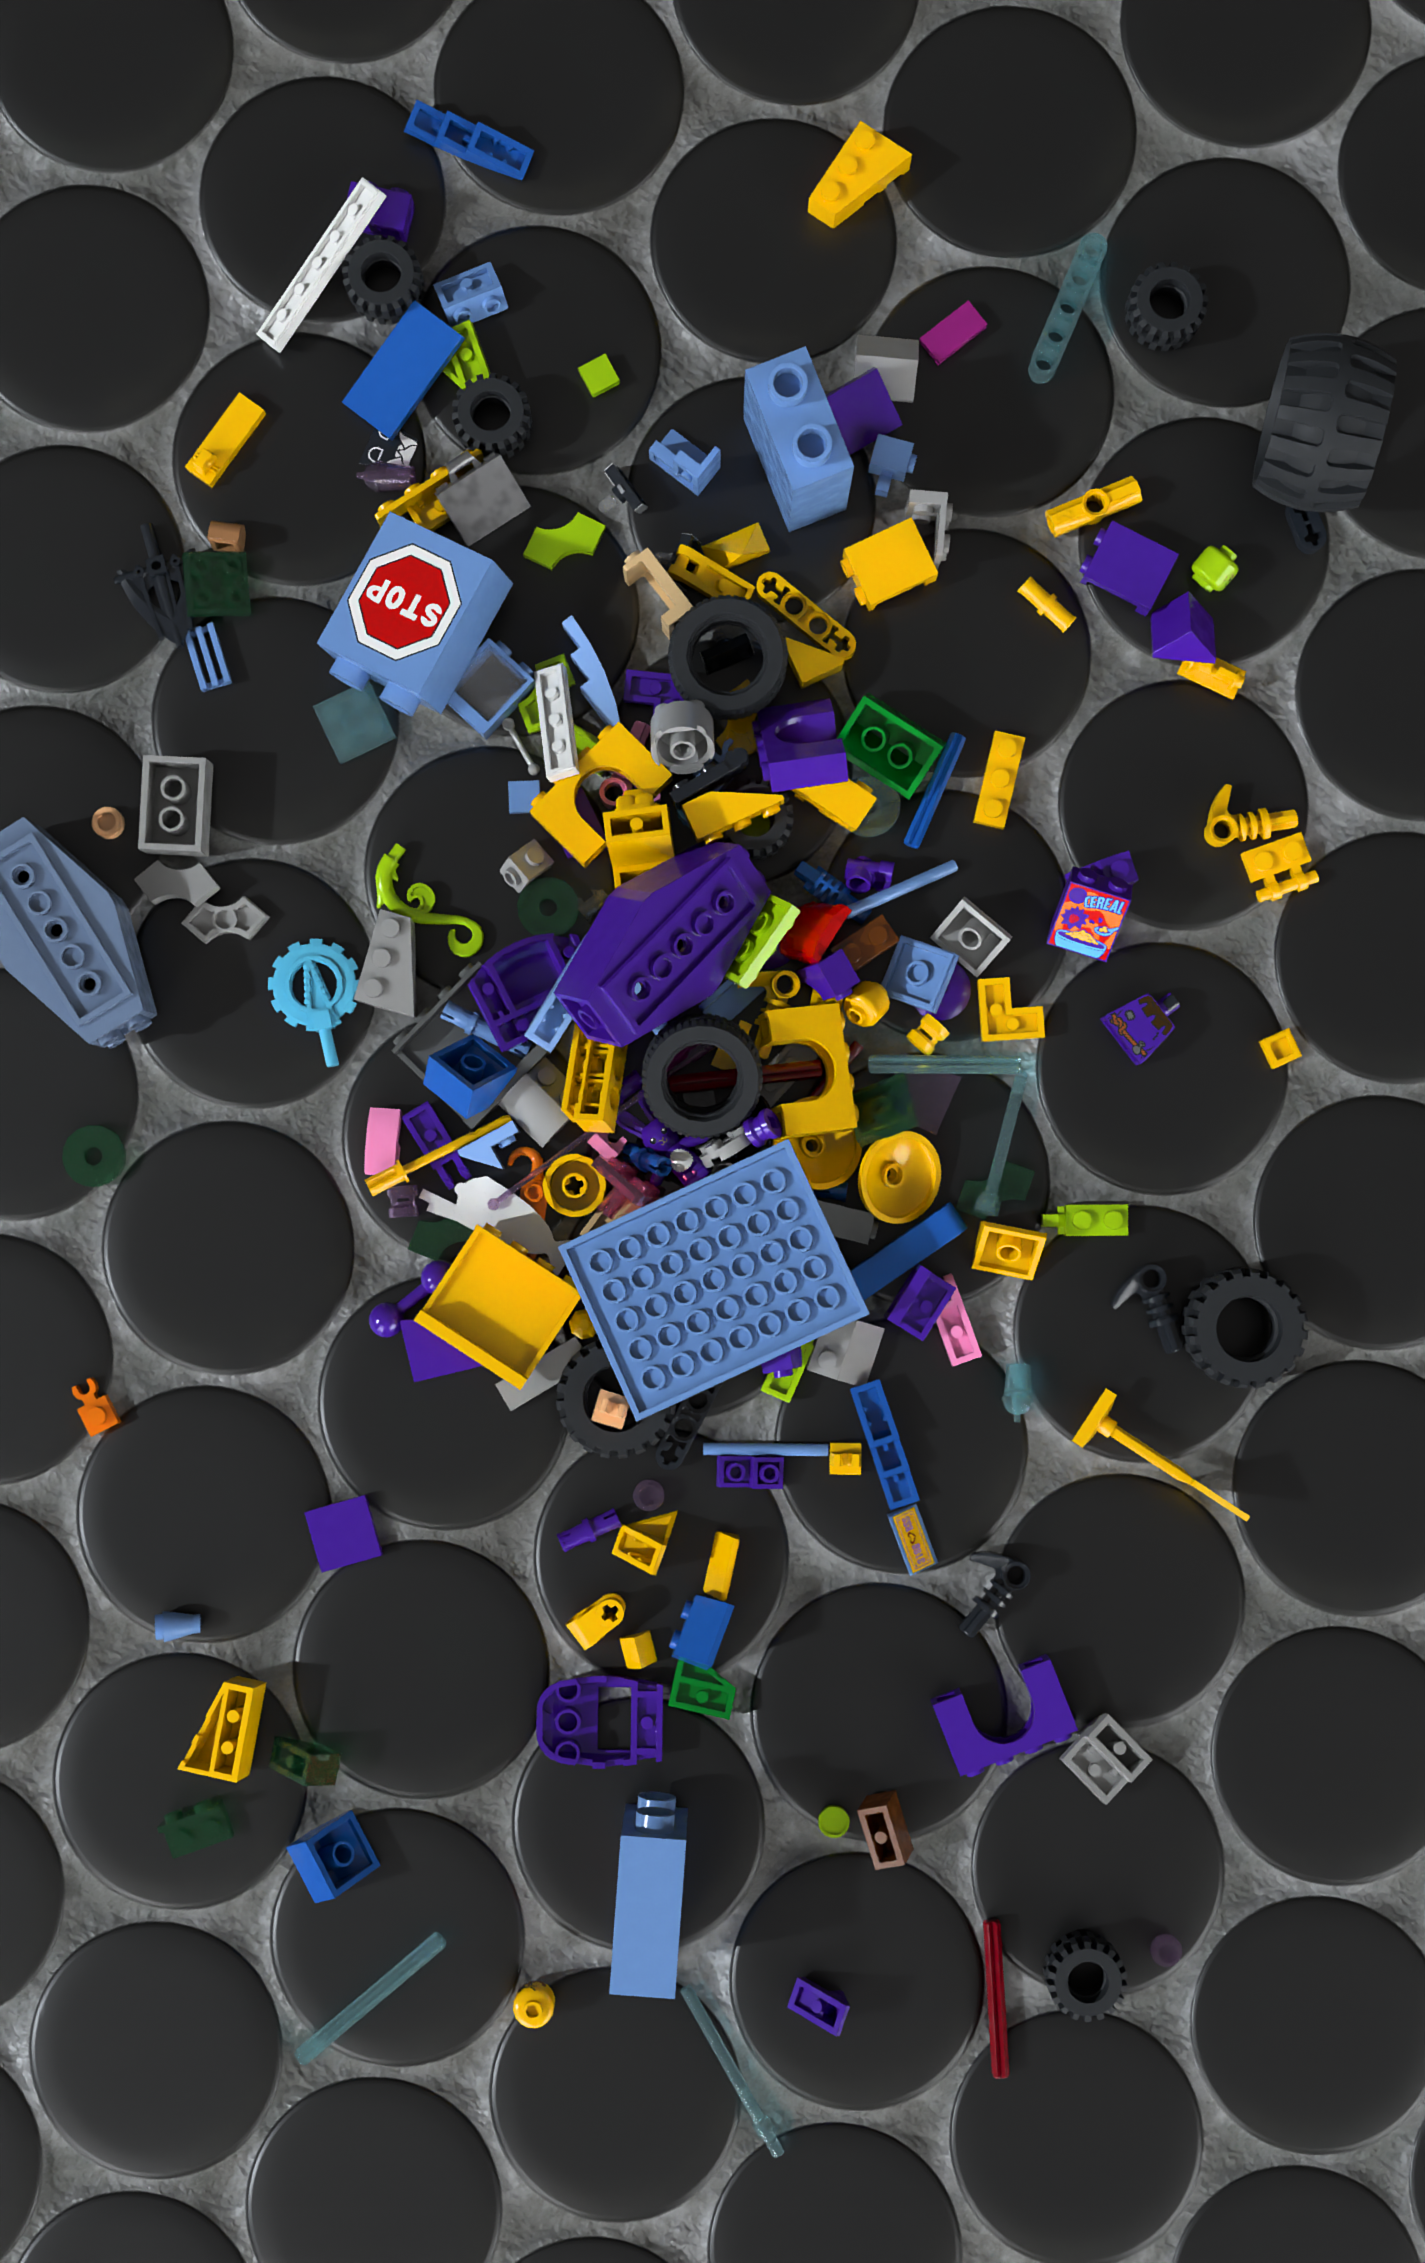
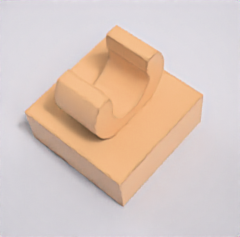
M600 1389L591 1421L622 1429L629 1408L626 1397Z

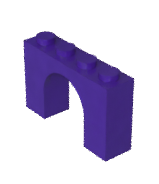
M830 698L765 707L757 713V720L752 721L753 735L759 755L760 767L762 768L763 781H770L772 792L848 781L846 752L842 738L836 739L834 710Z
M1047 1654L1017 1665L1030 1697L1031 1710L1024 1726L1012 1735L994 1737L978 1729L973 1723L959 1688L930 1699L960 1777L963 1775H967V1777L979 1775L984 1772V1767L994 1763L997 1766L1007 1764L1014 1759V1755L1024 1751L1026 1754L1035 1753L1043 1748L1042 1744L1052 1740L1056 1743L1063 1742L1071 1738L1073 1732L1078 1731L1052 1662Z

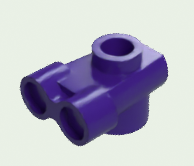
M858 856L856 859L848 858L844 877L847 888L855 893H866L870 887L876 888V891H882L891 887L895 862L885 860L875 862L866 856Z

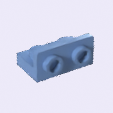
M491 262L433 284L450 327L467 320L474 323L508 308L502 286Z

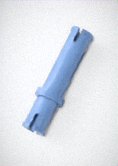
M448 1000L440 1016L441 1019L464 1029V1033L468 1035L472 1033L498 1046L486 1020L480 1016L481 1013L477 1011L473 1013ZM527 1041L507 1051L523 1059L533 1042Z

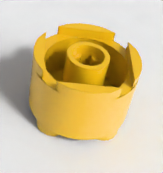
M569 1154L555 1160L548 1168L543 1181V1192L548 1204L558 1213L569 1217L586 1216L597 1210L605 1200L608 1189L607 1178L602 1167L595 1160L579 1154ZM573 1177L577 1181H583L584 1186L580 1187V1193L577 1195L575 1191H569L567 1185L572 1183L571 1178Z

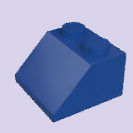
M472 1034L429 1055L423 1085L464 1118L468 1119L490 1107L515 1075L517 1067L478 1036Z
M695 1595L693 1601L686 1600L680 1616L685 1619L681 1631L675 1629L669 1647L674 1649L672 1657L704 1670L711 1668L735 1606L700 1595Z
M352 1810L309 1831L286 1847L314 1903L335 1899L381 1866Z

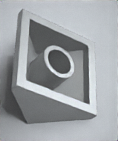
M857 335L853 379L875 367L878 369L892 401L913 403L919 360V340Z
M964 896L930 939L942 949L957 954L959 956L958 962L978 977L1013 936Z

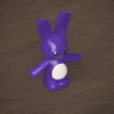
M643 1089L638 1093V1103L649 1119V1124H644L630 1112L618 1111L616 1123L626 1131L640 1137L645 1147L652 1148L658 1155L669 1158L672 1164H665L672 1166L671 1171L678 1177L684 1187L705 1178L712 1171L711 1167L705 1168L701 1159L691 1149L709 1141L710 1138L700 1139L699 1137L693 1138L689 1136L679 1139L678 1132H673L669 1127H665L664 1123H661L653 1115L654 1112L650 1110L646 1102ZM653 1173L650 1178V1184L653 1187H659L665 1176L660 1177Z

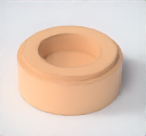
M102 807L92 817V828L102 838L114 839L121 835L124 830V817L113 807Z

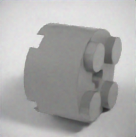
M699 700L674 701L656 706L650 723L651 755L654 762L658 766L663 764L674 774H690L704 768V763L709 758L711 761L715 752L713 718L705 708L704 703Z

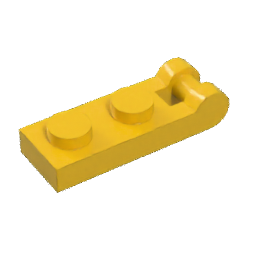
M683 544L679 545L676 552L678 557L667 571L672 579L683 582L709 599L714 596L716 598L718 595H737L738 597H746L748 600L751 598L755 586L691 547ZM689 562L695 565L693 573L686 570Z

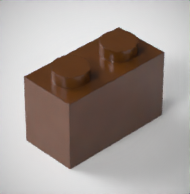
M880 915L832 947L829 953L843 949L856 972L899 942V938L884 916Z
M896 1790L866 1795L857 1812L875 1870L905 1865L914 1848Z

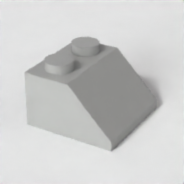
M856 1320L815 1339L814 1348L807 1362L806 1369L857 1386L866 1384L885 1328Z

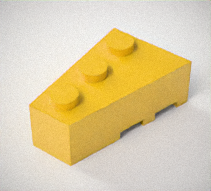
M860 120L810 195L808 213L834 229L864 206L868 199L887 188V185L899 175L909 171L912 154Z
M850 779L846 782L791 790L796 793L794 796L802 802L806 800L818 808L820 813L851 832L857 830L877 799L871 794L873 789L859 780L854 783Z

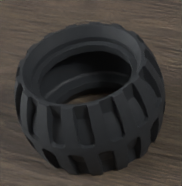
M1312 333L1289 338L1278 367L1264 419L1254 467L1253 487L1268 498L1298 510L1336 512L1358 508L1366 494L1381 449L1395 389L1397 359L1377 345L1350 335Z

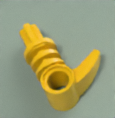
M1225 784L1214 798L1210 807L1207 825L1204 829V837L1207 843L1214 847L1225 846L1234 838H1238L1243 842L1249 836L1251 840L1257 838V834L1262 839H1269L1273 831L1296 828L1298 826V815L1293 809L1268 813L1266 808L1258 809L1256 816L1253 812H1247L1245 818L1241 813L1231 815L1227 811L1232 785ZM1215 824H1222L1227 828L1228 835L1226 838H1219L1215 834Z
M789 970L761 971L749 987L761 986L766 990L763 1001L767 1002L766 1009H760L764 1013L767 1010L791 1008L787 1002L789 998L798 993L800 980L794 972ZM783 975L787 976L791 982L790 989L785 993H781L776 985L779 977ZM758 1018L754 1022L756 1025H759ZM759 1027L754 1044L760 1058L767 1059L772 1046L762 1047Z

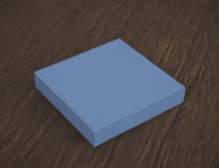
M901 935L881 985L886 989L889 998L936 1014L959 956L953 952Z

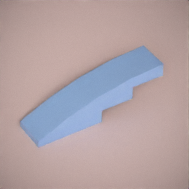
M571 615L562 622L564 631L578 648V650L571 654L572 661L587 680L586 683L580 686L581 694L606 726L611 724L614 727L620 722L605 671L591 643Z
M578 948L524 1034L525 1037L550 1053L572 1021V1017L553 992Z

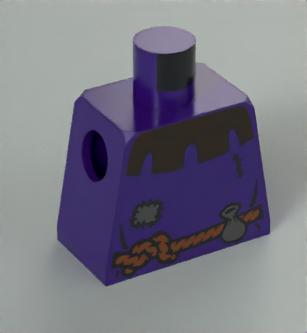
M1170 992L1157 1002L1147 993L1106 1014L1100 1020L1135 1065H1139L1174 1030L1175 1026L1168 1016L1180 1008V1004Z

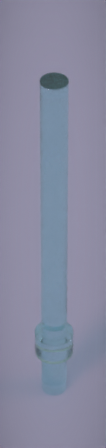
M691 1984L686 1985L680 1992L754 2122L752 2127L757 2136L763 2138L773 2158L781 2156L784 2153V2149L773 2131L775 2127L768 2115L763 2114Z

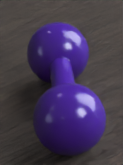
M441 1260L428 1263L421 1272V1284L397 1304L384 1302L376 1305L369 1315V1325L376 1335L385 1338L398 1334L401 1331L400 1321L404 1320V1313L429 1293L432 1294L451 1265Z

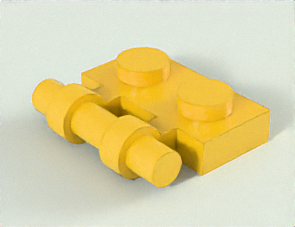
M1302 832L1240 854L1250 883L1261 879L1264 882L1265 888L1256 891V897L1259 902L1269 899L1275 901L1281 899L1283 894L1294 890L1300 892L1308 889L1309 885L1319 882V877L1315 870L1304 874L1301 869V865L1312 861ZM1289 870L1291 879L1278 883L1274 875Z

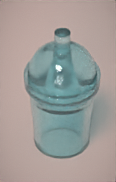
M1006 1364L1002 1401L1006 1411L1014 1414V1422L1020 1423V1415L1027 1413L1033 1403L1031 1365Z

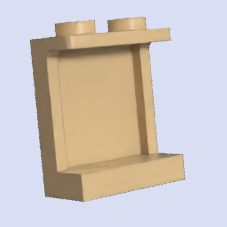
M648 547L642 552L636 550L624 561L626 563L623 566L625 582L630 586L641 577L646 578L669 608L661 616L662 631L670 640L676 624L679 623V619L687 611H690V608L693 606Z

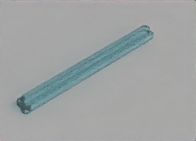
M439 1932L432 1934L297 2048L294 2055L299 2063L307 2065L442 1951L446 1946V1941Z

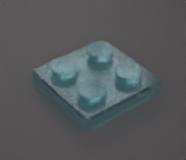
M369 680L363 691L350 688L313 706L340 764L397 738Z

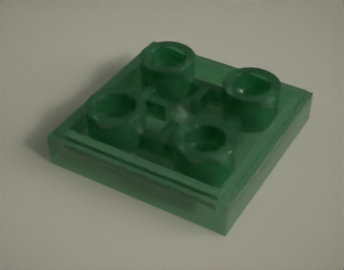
M183 552L182 561L187 617L250 616L251 607L246 552Z

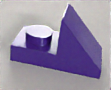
M797 1977L787 2007L837 2037L841 2034L850 2005L843 1991H828L806 1977Z

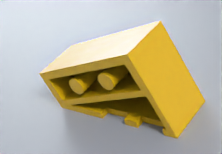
M240 1676L224 1681L205 1716L206 1719L202 1727L194 1736L187 1755L177 1769L235 1783L250 1775L267 1682Z

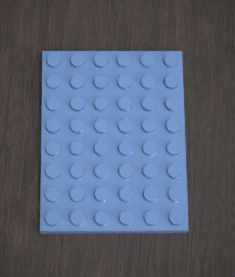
M789 1139L558 1246L636 1421L644 1419L870 1314Z

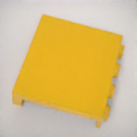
M487 1222L484 1227L477 1224L475 1230L414 1321L521 1390L581 1297L570 1276L565 1275L563 1279L552 1273L555 1267L539 1257L537 1261H534L526 1256L529 1250L518 1242L512 1240L509 1245L499 1237L502 1232Z

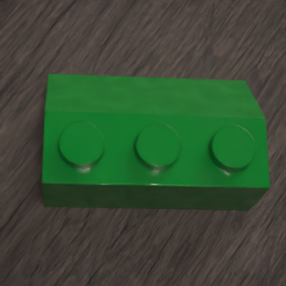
M870 693L862 697L837 738H842L847 760L907 799L911 798L946 745V742Z

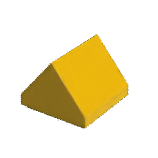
M650 1630L619 1638L627 1669H642L658 1661Z

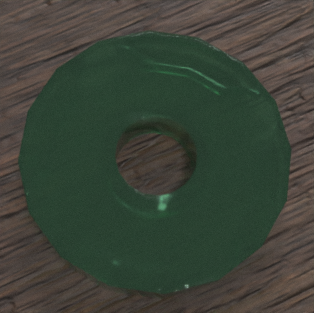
M555 877L539 878L530 882L521 891L517 902L518 916L524 928L534 936L554 933V936H562L568 933L576 924L579 915V900L573 888L564 880ZM550 899L556 902L557 911L552 916L541 914L540 904L543 901Z
M88 1125L77 1129L68 1137L63 1147L62 1161L66 1172L75 1182L89 1187H102L121 1175L126 1164V1149L115 1131L104 1126ZM93 1147L99 1148L102 1152V1160L97 1165H92L87 1160V1153Z

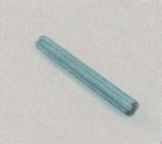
M870 1055L867 1065L870 1073L1018 1074L1021 1070V1059L1019 1056Z

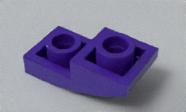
M717 1455L716 1486L783 1489L784 1457Z

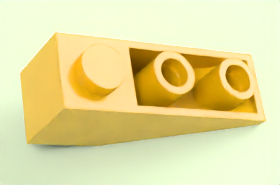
M710 791L682 804V811L697 843L705 841L706 845L723 838L722 832L734 828L735 831H739L752 824L750 820L761 814L763 818H767L778 813L781 810L779 806L784 804L783 795Z

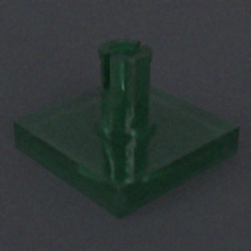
M904 1072L852 1092L854 1104L857 1105L859 1110V1120L854 1131L860 1147L919 1126L909 1081Z

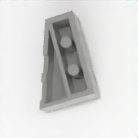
M380 909L354 1000L416 1018L418 1016L415 923L410 917Z

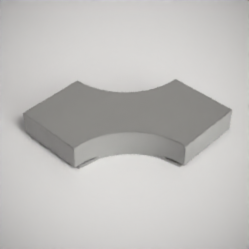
M157 860L134 879L149 900L155 905L167 899L180 898L189 901L197 908L221 889L201 863L188 869L175 870L166 867Z
M244 896L236 903L224 907L213 906L204 902L199 907H194L181 924L205 944H208L219 935L228 933L239 934L251 941L270 916Z

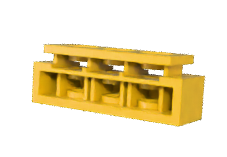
M575 1023L561 1110L572 1122H576L584 1132L615 1133L628 1045L621 1048L589 1040Z

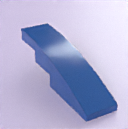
M416 100L403 131L466 161L521 181L534 153V150L479 121L475 125L448 110L444 114L419 100Z
M880 1379L851 1388L850 1392L890 1511L920 1501Z

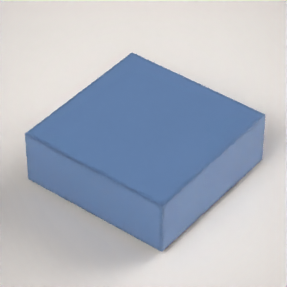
M539 780L508 781L510 814L530 813V810L533 808L531 802L540 793Z

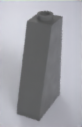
M818 1200L834 1237L867 1245L869 1239L875 1240L879 1221H875L871 1213Z

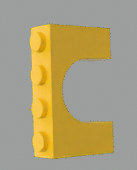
M620 722L614 727L611 724L606 726L597 737L600 741L592 749L587 746L578 754L580 774L554 781L555 786L547 794L542 791L531 802L533 806L530 810L531 815L584 868L607 847L606 842L577 812L576 795L584 780L598 772H616L625 776L638 789L642 788L645 793H651L654 799L673 781V774L663 764L658 766L654 762L651 753Z
M839 1003L774 1009L760 1014L758 1021L762 1047L784 1044L808 1046L820 1056L826 1070L824 1089L815 1100L786 1103L772 1108L782 1127V1135L776 1140L847 1132L857 1128L859 1110L853 1101L854 1078L849 1073L848 1060L850 1051L848 1044L844 1042L843 1029L845 1027V1018L839 1009Z

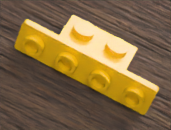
M471 449L466 450L480 463L484 461V456L480 449H475L474 451ZM470 463L456 472L455 475L458 478L474 468V466ZM446 466L436 469L430 475L431 478L421 485L420 483H415L408 487L404 492L405 495L396 501L389 500L383 503L378 508L379 512L374 515L380 527L390 511L399 516L408 512L414 523L431 531H435L449 522L450 518L434 494L437 487L445 482L447 484L450 483Z

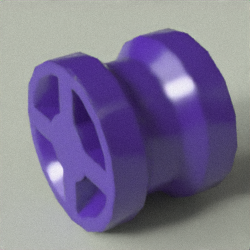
M768 1108L761 1110L757 1117H749L743 1122L744 1132L748 1140L757 1148L766 1145L768 1139H777L782 1135L779 1119Z

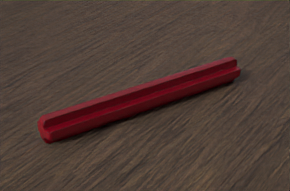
M820 1060L764 1065L762 1066V1084L821 1078L822 1064ZM737 1069L673 1075L668 1077V1084L674 1094L734 1088L737 1083L738 1071Z
M986 1919L983 1921L991 2067L993 2077L1000 2079L1007 2078L1010 2075L1001 1924L998 1919Z

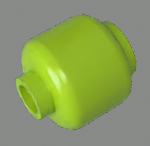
M1225 545L1220 549L1216 546H1208L1192 564V571L1194 572L1192 578L1209 593L1212 590L1222 591L1238 573V566L1234 562L1237 555Z

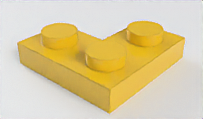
M1009 977L977 980L981 1042L1045 1037L1043 1006L1012 1008Z

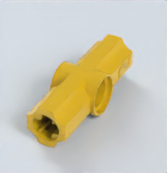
M1133 476L1100 489H1090L1085 495L1045 512L1050 532L1056 538L1087 524H1097L1104 517L1141 503L1143 500L1141 489ZM1089 501L1097 502L1101 507V511H1090L1086 503Z

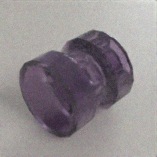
M418 1185L393 1186L387 1189V1197L391 1199V1206L388 1209L389 1218L420 1216L419 1206L416 1204L415 1199L418 1195ZM409 1198V1201L397 1202V1199Z

